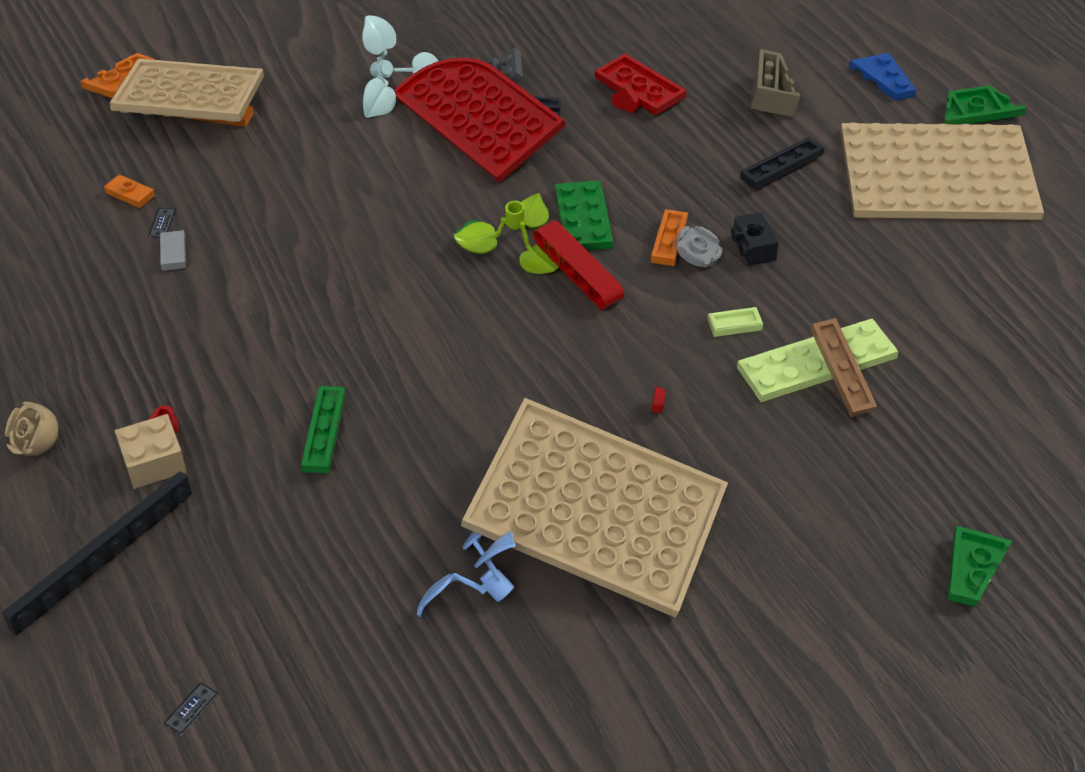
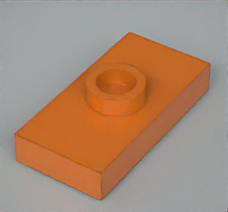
M120 174L104 186L106 194L138 208H141L155 196L154 189Z

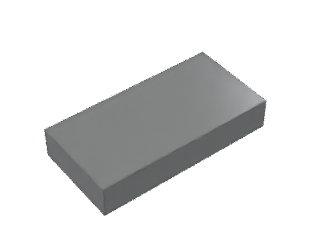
M184 230L160 233V262L162 271L186 268V237Z

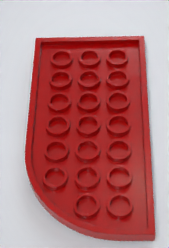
M451 58L432 63L412 74L394 89L396 99L499 183L566 126L563 118L498 69L478 59Z

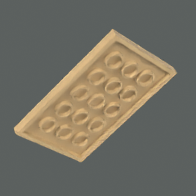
M138 59L110 101L111 111H120L122 113L134 112L143 115L157 114L166 117L180 116L188 119L203 118L206 120L240 122L264 77L263 69Z

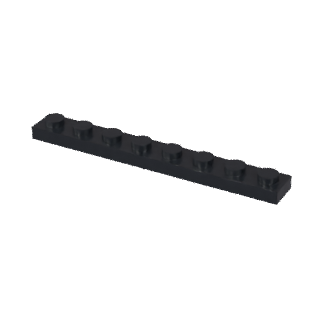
M179 471L5 609L2 614L9 630L17 636L25 628L30 627L36 619L49 609H52L62 598L77 589L82 582L93 573L98 572L103 565L120 554L134 540L144 535L149 528L165 518L180 503L185 502L192 494L188 477Z

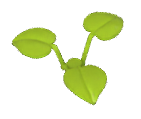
M539 193L521 202H508L505 206V217L501 218L500 226L496 232L492 225L486 222H476L454 234V239L462 248L481 254L490 252L497 247L496 237L500 236L505 224L513 230L521 228L525 246L528 250L520 255L521 267L533 274L551 273L559 268L537 244L533 248L529 244L525 226L531 229L539 228L545 225L549 219L548 209Z

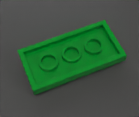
M601 180L555 184L561 225L586 250L612 249L613 238Z

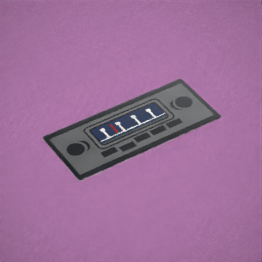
M158 208L148 237H160V233L169 232L176 209Z
M200 682L163 724L182 735L219 693Z

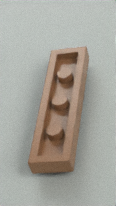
M834 318L812 324L810 330L850 417L875 411L877 407L876 402L837 319Z

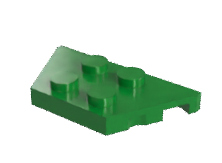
M990 85L949 91L944 124H974L1024 116L1026 107L1024 105L1017 107L1010 103L1011 98L1000 93Z

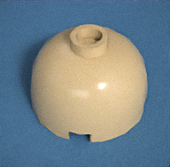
M25 401L22 403L24 406L15 408L7 421L5 436L10 437V444H7V447L12 453L36 457L46 453L54 445L58 437V422L56 416L47 407Z

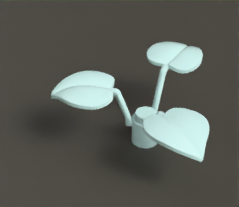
M365 16L362 32V42L365 49L374 55L382 53L377 58V61L372 63L370 72L374 79L370 80L364 89L363 111L365 117L385 115L395 107L396 94L392 88L387 87L388 81L384 78L391 76L393 72H413L412 74H414L418 70L438 62L437 58L431 53L422 52L413 58V68H393L389 61L383 59L387 55V49L395 46L396 33L387 21L376 16Z

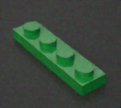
M319 386L301 463L302 472L329 474L346 397L345 387Z

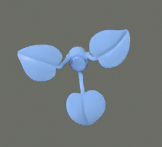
M508 531L499 537L485 552L480 545L482 535L473 532L462 548L466 550L470 545L474 544L481 555L474 566L478 568L485 562L489 567L480 577V580L483 582L482 585L457 573L452 575L449 573L431 586L424 594L417 610L419 618L421 619L424 607L448 584L457 580L477 589L482 595L487 591L497 602L507 596L514 588V585L499 569L495 568L490 559L497 553L516 546L513 540V533Z

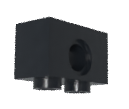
M762 212L734 217L731 237L734 242H737L740 255L745 257L748 265L776 261L779 242Z

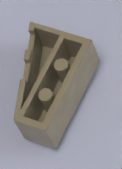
M760 49L753 71L751 109L794 117L801 96L794 89L795 83L788 76L789 70L781 53Z

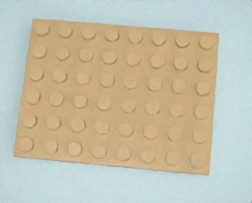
M841 123L840 131L853 217L1043 219L1044 210L1020 125Z
M524 398L462 519L461 526L494 541L508 531H511L516 545L511 548L676 618L728 482Z

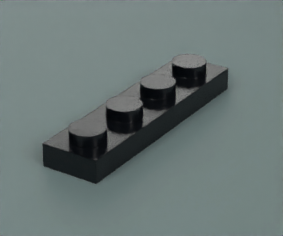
M807 137L741 170L740 178L756 190L824 154V147L812 138Z

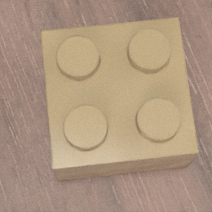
M168 414L115 430L133 489L171 478L179 471L182 473L187 472L182 451Z

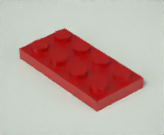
M626 53L595 70V78L617 92L630 85L639 98L640 106L654 115H658L686 98V89Z

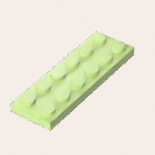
M873 319L841 328L860 370L897 359L898 350ZM814 337L739 360L737 363V369L760 402L833 379Z

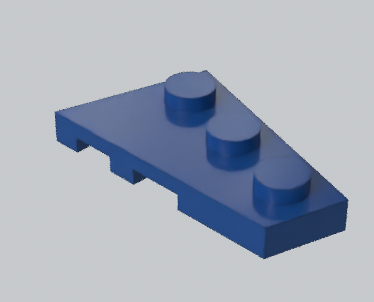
M890 53L850 60L849 68L854 71L858 69L863 73V78L867 81L872 79L878 84L877 88L894 100L915 97L916 88Z

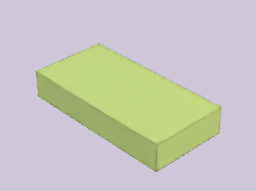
M757 307L708 314L707 320L714 337L763 330V322Z

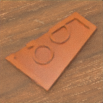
M136 53L116 63V67L109 71L101 70L97 72V77L91 80L88 78L81 80V86L83 89L113 98L138 59L154 60V58Z

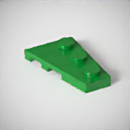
M956 526L952 540L947 600L976 607L1013 540Z

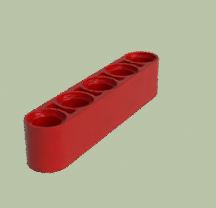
M553 220L533 231V238L537 246L600 310H604L624 299V290L620 283L558 221Z

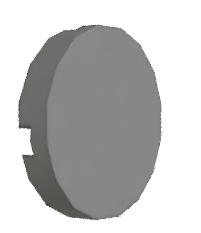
M686 226L681 229L676 237L675 245L682 258L699 267H710L718 262L723 250L722 246L720 248L718 244L720 241L717 236L700 226H695V228Z

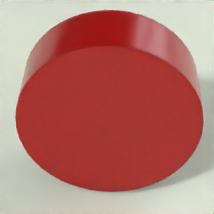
M654 387L651 413H662L665 401L664 388Z

